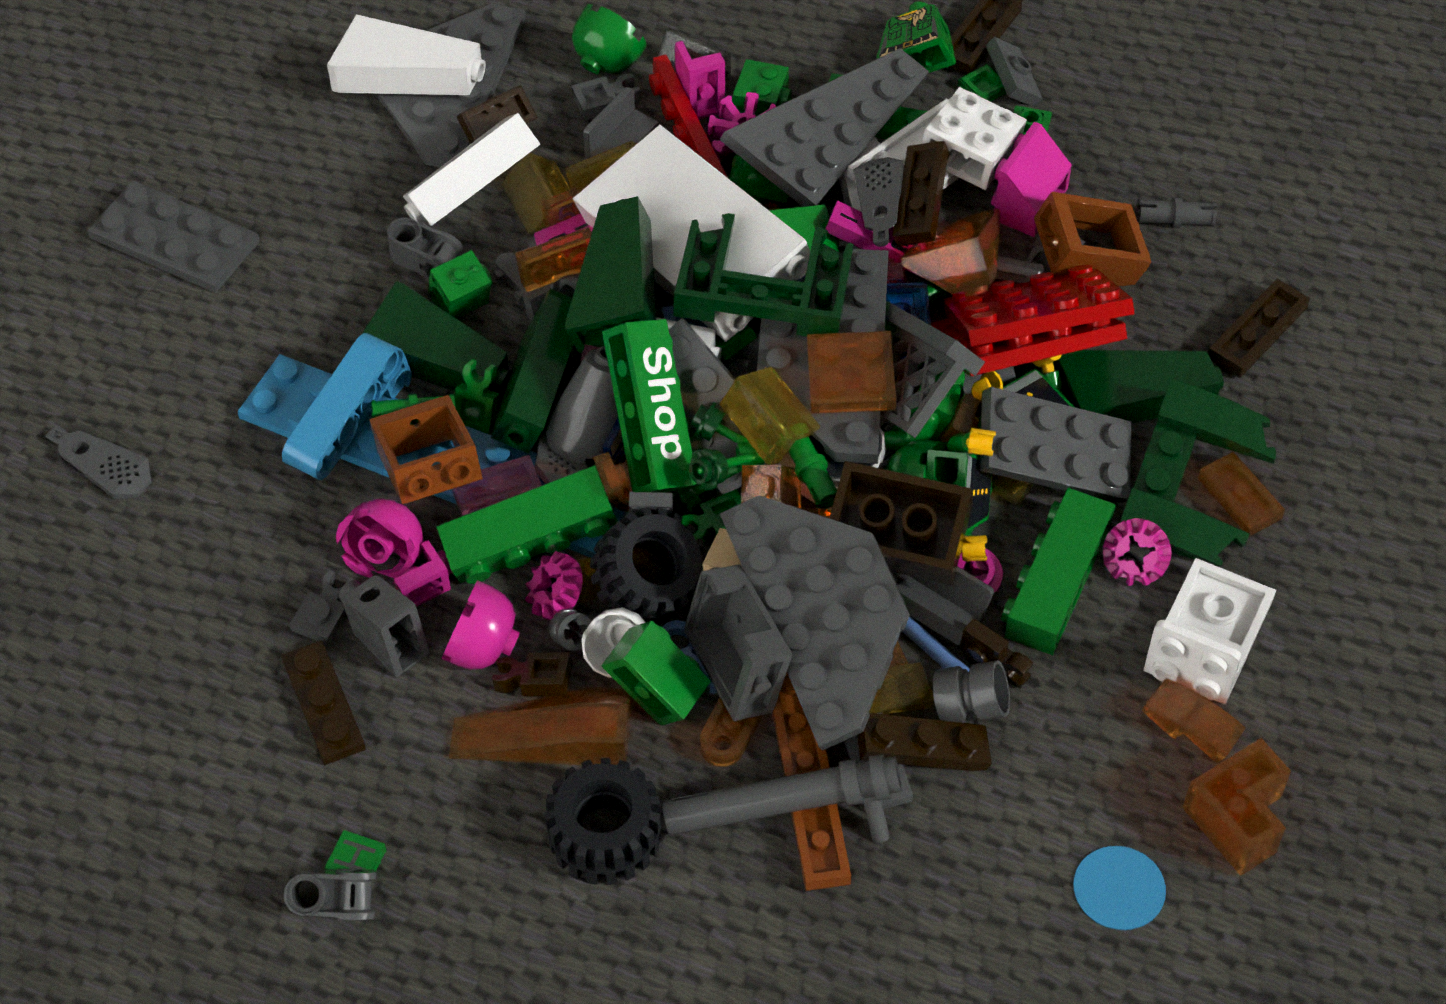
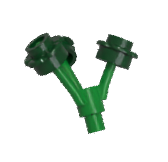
M713 402L709 408L702 404L690 424L691 427L696 429L694 438L697 439L700 436L710 442L715 432L736 443V456L726 459L720 451L704 448L702 451H695L689 464V473L697 485L671 491L674 503L682 512L688 510L691 514H697L699 504L708 501L705 493L706 490L715 489L717 484L744 470L764 466L765 462L780 461L781 451L779 444L764 445L762 441L752 442L751 438L738 434L721 424L726 412L717 408L716 402Z

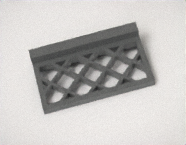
M886 301L884 348L889 340L890 346L883 351V364L886 362L887 364L886 369L882 371L883 389L881 391L880 415L916 438L963 370L976 376L985 361L954 338ZM907 351V356L900 360V355ZM925 361L924 368L917 371L918 365ZM943 372L937 382H935V376ZM904 373L903 379L896 383L897 376ZM922 383L921 390L914 394V387ZM900 396V402L893 405L894 398ZM918 407L913 416L910 418L911 410Z

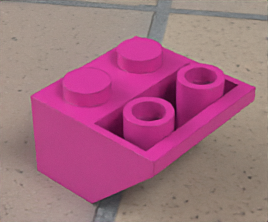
M1034 121L1026 134L1020 133L1014 142L1009 158H1002L994 175V179L998 180V185L991 200V205L995 206L994 221L1032 237H1035L1038 233L1034 216L1051 191L1058 193L1066 192L1069 186L1072 167L1071 163L1040 123Z

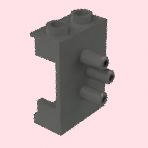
M740 564L702 571L684 632L733 721L773 713L793 654Z

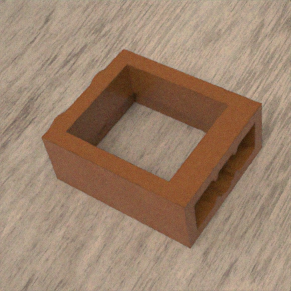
M1051 191L1034 216L1050 271L1055 277L1069 274L1068 269L1074 266L1092 265V269L1097 268L1118 286L1135 285L1152 263L1131 204ZM1076 228L1104 233L1111 232L1116 250L1082 245Z
M449 395L369 419L378 454L402 505L483 479L475 444ZM414 419L419 420L415 425L410 424ZM451 440L455 448L399 465L396 458L397 456ZM440 462V464L432 466L433 463Z

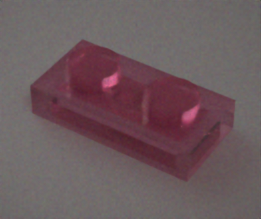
M530 455L481 469L482 480L451 490L461 516L540 487L542 484Z

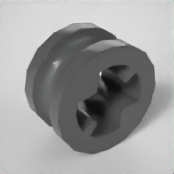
M563 609L557 612L551 619L549 634L557 645L571 651L581 650L582 635L591 623V620L576 610ZM570 621L578 624V630H572L575 633L572 638L564 635V630L570 629L567 626Z

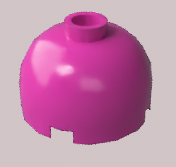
M379 498L362 502L338 525L336 542L338 544L341 541L342 547L345 550L341 557L345 564L356 574L370 578L373 576L372 571L392 578H397L407 569L416 566L422 553L421 543L424 542L422 526L417 517L406 506L395 500ZM393 552L400 556L399 563L393 569L377 571L369 563L370 561L375 564H382L387 561Z
M479 580L476 581L443 653L442 660L458 667L477 670L493 665L501 653L510 656L520 632L513 630L516 614L513 604L505 594Z

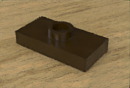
M521 85L456 116L470 144L508 116L518 113L526 124L538 118Z

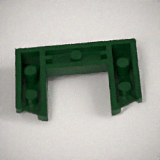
M722 214L721 222L723 228L700 232L697 219L692 220L674 292L673 316L714 322L716 311L796 323V335L832 341L838 340L854 244L849 242L841 254L823 244L827 238L828 230L815 226L805 282L725 270L735 214Z
M1171 379L1134 488L1130 492L1120 522L1134 518L1149 520L1157 524L1166 533L1170 541L1172 553L1194 560L1197 558L1221 567L1223 561L1219 558L1218 554L1232 541L1242 548L1247 543L1250 533L1199 511L1177 504L1175 499L1196 440L1274 464L1276 450L1275 447H1266L1263 428L1270 427V418L1232 400Z

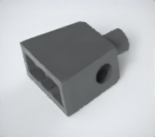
M372 576L362 584L357 580H352L342 587L339 598L343 602L353 634L396 678L430 654L415 603L380 576ZM390 627H391L392 630H393V636L390 634V631H389V628H390Z

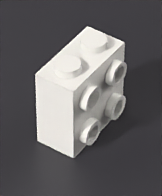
M959 87L926 127L921 144L944 141L949 150L946 171L986 190L994 180L995 171L1001 159H1008L1011 155L1014 142L1020 133L1023 134L1027 119Z

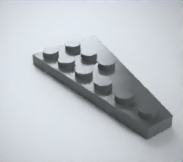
M899 48L725 131L720 141L802 207L818 205L846 172L848 166L862 153L922 82L929 71Z

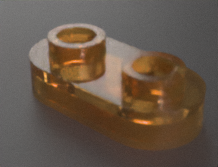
M719 697L700 735V751L703 758L708 763L718 767H726L738 762L744 754L762 715L733 721L722 699ZM725 741L730 744V747L727 750H718L714 745L717 742Z

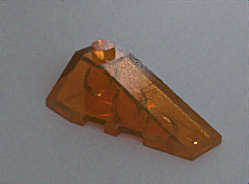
M999 207L958 219L943 228V233L936 235L934 242H926V248L921 250L920 245L908 249L900 258L903 267L951 294L964 291L965 296H973L987 291V285L991 284L997 275L1001 219Z
M587 687L566 692V696H548L454 718L449 759L582 765L581 762L591 759L592 765L601 764V758H611V764L618 765L620 760L627 762L633 698L623 688Z

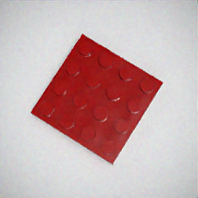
M1092 265L1074 266L1068 269L1069 274L1056 277L1050 272L1035 274L1029 277V282L1015 284L1013 280L999 281L991 284V289L976 292L975 288L959 289L952 292V297L942 299L945 315L970 347L1133 315L1135 313L1132 297L1097 268L1092 269Z
M1113 318L970 347L949 319L931 323L932 327L954 338L985 361L976 375L1128 339L1125 322ZM963 370L964 373H966V374L969 375L970 377H971V376H974L973 374L969 373L968 371Z

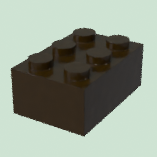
M845 461L829 519L871 532L876 538L891 572L953 586L973 507L972 489Z

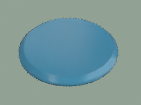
M1108 846L1097 849L1080 862L1075 872L1073 889L1080 908L1090 919L1104 927L1116 930H1132L1142 927L1151 922L1160 913L1164 905L1166 885L1161 871L1149 857L1135 849L1124 846Z

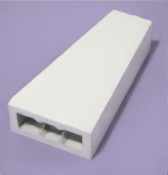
M357 14L327 64L333 92L470 95L476 82H480L483 79L486 67L485 61L481 59L480 43Z
M518 113L508 116L403 196L408 203L404 206V209L410 218L419 223L422 222L424 225L432 226L538 147L540 143Z

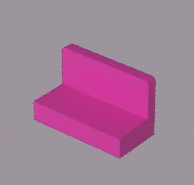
M683 41L676 42V75L698 119L710 117V115H718L720 101L725 98V61L721 53L691 59Z

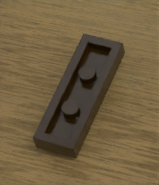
M980 0L951 36L956 64L949 66V68L966 75L973 72L988 54L986 45L993 37L1000 38L1021 12L1023 0Z
M944 141L907 146L897 223L894 225L892 235L897 246L935 241L949 154Z
M1276 279L1209 348L1208 355L1211 361L1241 378L1308 308L1310 298L1281 280Z
M320 640L282 654V662L324 766L366 750L364 740L323 641Z
M869 713L870 717L864 732L857 735L860 760L868 761L870 755L883 753L884 757L895 755L897 764L981 771L987 770L992 764L986 725Z

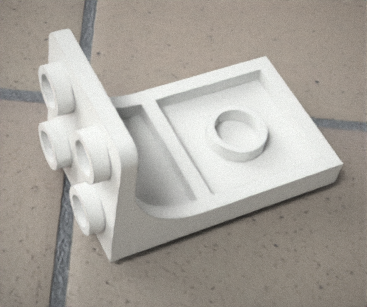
M1195 558L1166 620H1159L1156 623L1143 671L1152 674L1162 682L1174 683L1191 690L1203 699L1215 700L1226 705L1272 604L1276 590Z

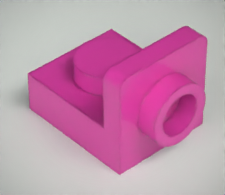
M429 540L421 543L424 564L411 567L401 576L394 579L395 588L415 603L416 607L451 590L449 574L452 571L446 554L443 550L436 552Z

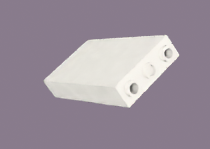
M661 125L657 126L573 198L585 222L593 228L600 205L638 196L651 220L654 281L672 297H674L692 220H698L700 232L723 228L721 222L722 214L727 213L735 214V221L725 270L793 281L802 278L807 272L810 249L806 240ZM716 311L714 322H702L710 329H715L716 334L727 342L737 332L744 329L754 317Z

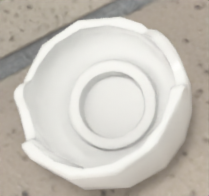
M623 607L603 611L591 621L582 635L583 658L594 672L612 678L601 667L602 663L629 628L646 622L639 614Z

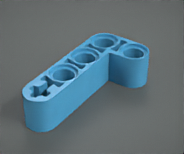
M369 333L361 334L287 439L282 451V461L318 480L326 478L372 411L371 400L379 401L383 395L391 399L395 398L404 386L408 387L410 385L412 374L403 350Z

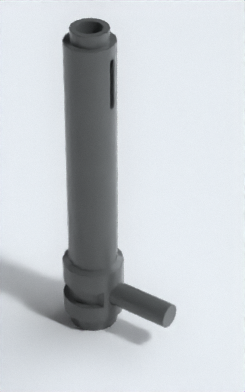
M883 753L870 755L868 761L857 762V759L854 758L840 761L839 766L664 799L660 805L661 832L668 831L669 835L846 802L848 806L864 804L872 840L876 843H882L890 838L881 800L892 798V793L902 792L895 755L884 757Z

